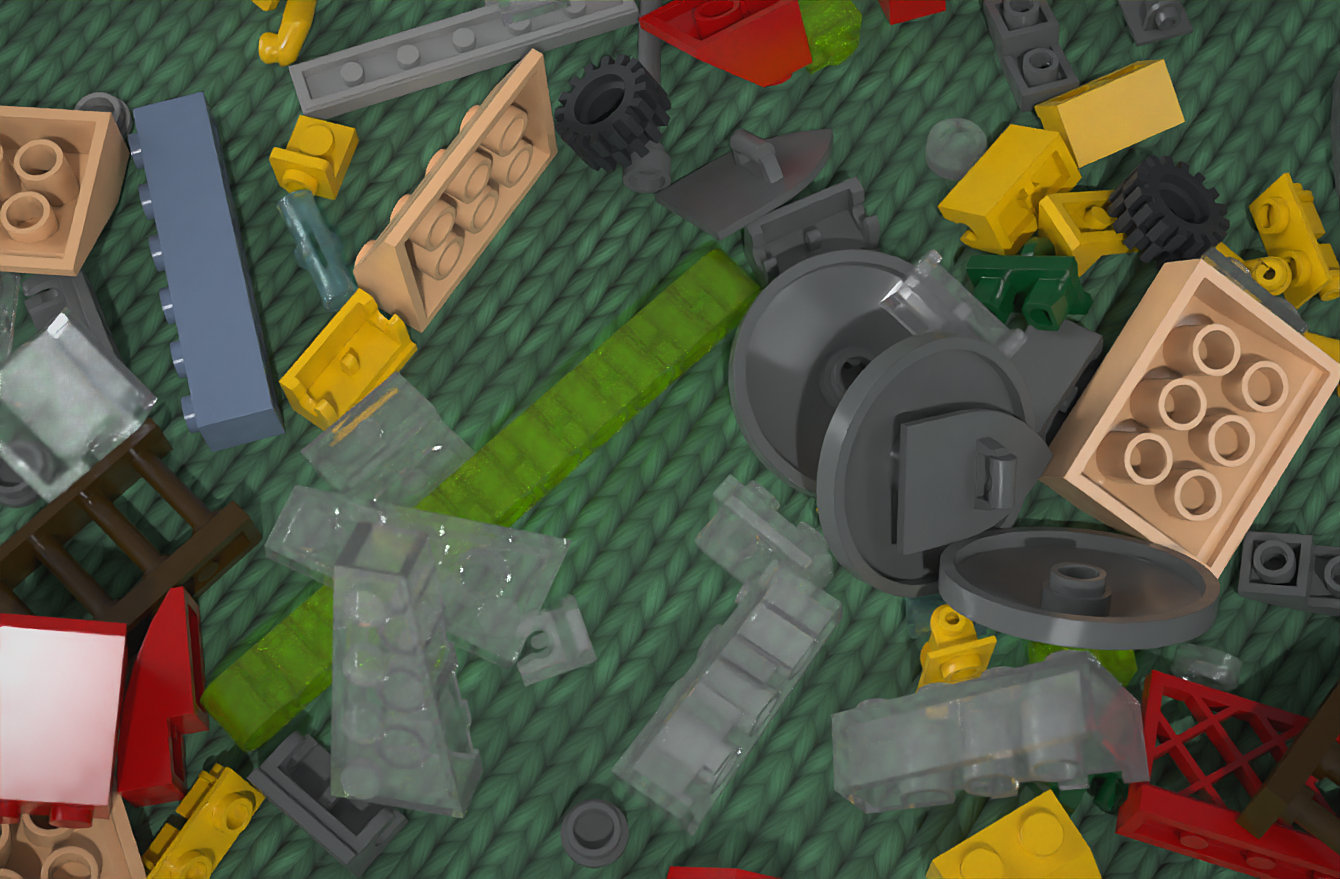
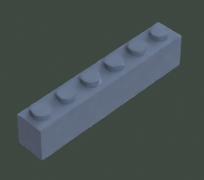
M204 92L134 108L132 110L137 133L129 134L128 142L137 169L144 168L147 183L138 185V191L147 219H155L158 234L148 237L149 246L158 272L165 270L168 287L159 289V295L168 324L176 323L179 340L170 342V350L179 378L187 377L191 395L181 397L182 410L187 427L191 434L200 432L212 452L284 434L285 429L219 131Z

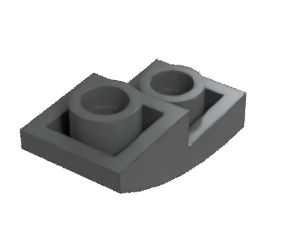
M1046 0L983 1L985 18L999 62L1021 113L1035 110V105L1079 87V80L1058 43L1060 25Z
M1247 531L1244 536L1238 594L1241 597L1271 605L1340 617V547L1317 546L1314 544L1313 535Z

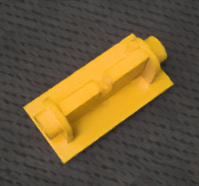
M1284 173L1248 207L1268 256L1279 257L1290 266L1292 273L1291 283L1283 294L1290 311H1296L1315 294H1319L1322 301H1330L1340 297V266L1331 244H1318L1317 239L1326 232L1314 206L1312 192L1304 190L1301 183H1293L1290 174Z
M948 604L941 605L931 616V635L929 641L921 649L920 663L923 670L915 693L916 701L936 697L938 703H950L973 694L976 690L975 686L981 684L997 643L995 635L978 639L972 620L959 614Z
M215 763L209 773L202 770L198 775L199 778L175 810L179 815L188 820L183 828L178 830L169 823H166L143 856L140 855L147 876L146 879H209L239 834L248 826L252 816L265 797L229 767L224 768L220 764Z

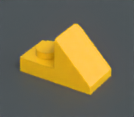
M1115 190L1047 194L1039 202L1038 237L1050 239L1054 245L1056 255L1075 256L1079 277L1102 255L1139 251L1136 246L1129 250L1123 243L1128 236L1125 233L1116 234L1112 226L1117 218L1109 216L1108 207L1112 203L1108 200Z

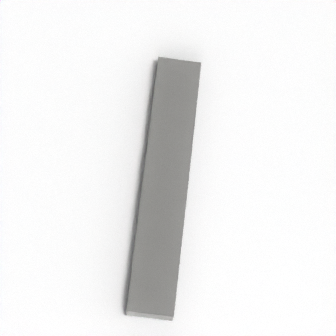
M505 0L295 64L288 68L304 116L325 120L522 59L532 48L542 53L639 23V11L634 0Z

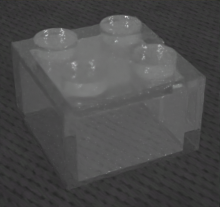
M66 306L0 363V456L48 503H51L89 471L96 459L102 460L140 428L156 403L157 398Z

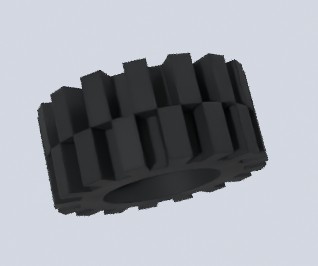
M618 54L616 61H614L609 55L601 58L600 68L597 69L591 63L583 68L587 76L580 80L575 75L569 82L573 91L571 93L562 92L558 101L564 107L555 109L554 118L559 123L554 126L556 132L561 136L560 138L592 169L599 171L602 167L606 172H613L616 169L617 162L623 168L629 167L632 164L630 155L634 151L641 158L646 156L650 152L645 147L649 140L655 143L659 142L663 135L657 127L668 126L670 117L665 111L671 109V102L666 97L668 95L666 91L637 59L633 57L630 60L627 55Z
M1153 155L1143 160L1115 189L1108 200L1112 203L1108 207V214L1110 217L1117 218L1112 224L1116 234L1125 233L1128 236L1123 241L1125 246L1129 250L1134 246L1142 252L1138 258L1146 264L1152 259L1156 260L1157 270H1160L1164 263L1204 259L1227 236L1226 231L1230 228V220L1223 218L1228 213L1225 204L1215 202L1220 196L1214 187L1206 189L1202 184L1206 178L1201 173L1197 172L1192 176L1189 173L1190 165L1180 161L1174 166L1172 157L1163 155L1160 159Z

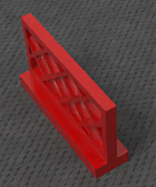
M1152 670L1145 677L1127 800L1118 808L1115 834L1260 879H1340V855L1315 836L1296 830L1292 825L1288 826L1278 818L1260 839H1257L1235 822L1241 812L1228 809L1212 786L1234 773L1252 798L1262 785V782L1249 764L1269 752L1278 763L1288 749L1285 743L1297 737L1310 718ZM1162 695L1183 701L1199 724L1177 735L1160 711ZM1231 717L1247 721L1263 742V745L1242 756L1220 723ZM1204 732L1228 764L1207 777L1184 746V743ZM1340 734L1336 738L1338 743H1340ZM1156 736L1162 743L1157 747H1155ZM1166 753L1170 754L1191 785L1178 793L1150 784L1153 761ZM1310 775L1305 785L1315 791L1312 799L1336 816L1314 785L1319 780ZM1197 794L1200 799L1193 798L1192 796Z

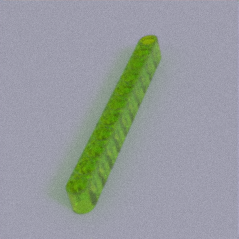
M716 248L707 253L219 675L200 698L201 706L243 752L248 753L263 745L740 324L748 307L763 288L721 248Z

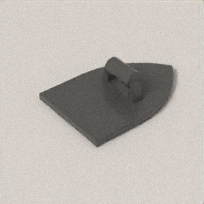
M745 129L737 130L730 140L732 152L710 162L654 194L656 202L721 241L787 202L810 184L823 169L830 157L834 140L832 129L810 130L764 140Z
M974 408L901 423L896 553L905 556L961 541L980 534L1005 518L1032 490L1053 457L1045 441L1025 422L1009 414L991 409Z

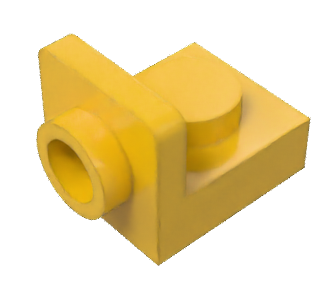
M300 115L286 149L274 147L269 157L279 186L301 198L309 199L316 195L336 200L359 138L355 128Z

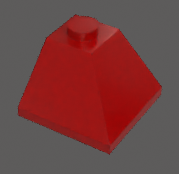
M674 0L638 18L641 29L705 63L762 87L784 83L792 77L793 72L813 62L798 0Z

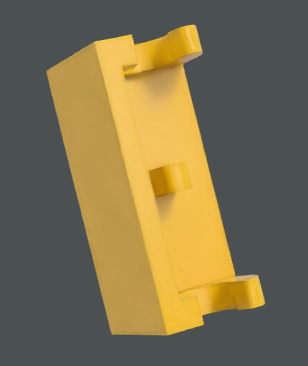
M1164 59L1137 61L1034 106L1037 117H1040L1044 130L1060 133L1077 168H1081L1185 122Z
M1010 124L941 201L938 208L945 219L957 224L963 223L971 228L960 237V240L967 246L998 255H1015L1038 229L1039 202L1047 194L1069 193L1082 176L1059 132Z
M358 288L281 378L279 383L292 410L341 442L418 349L416 344L411 341L407 327L401 318L396 314L390 320L385 318L379 312L374 298Z

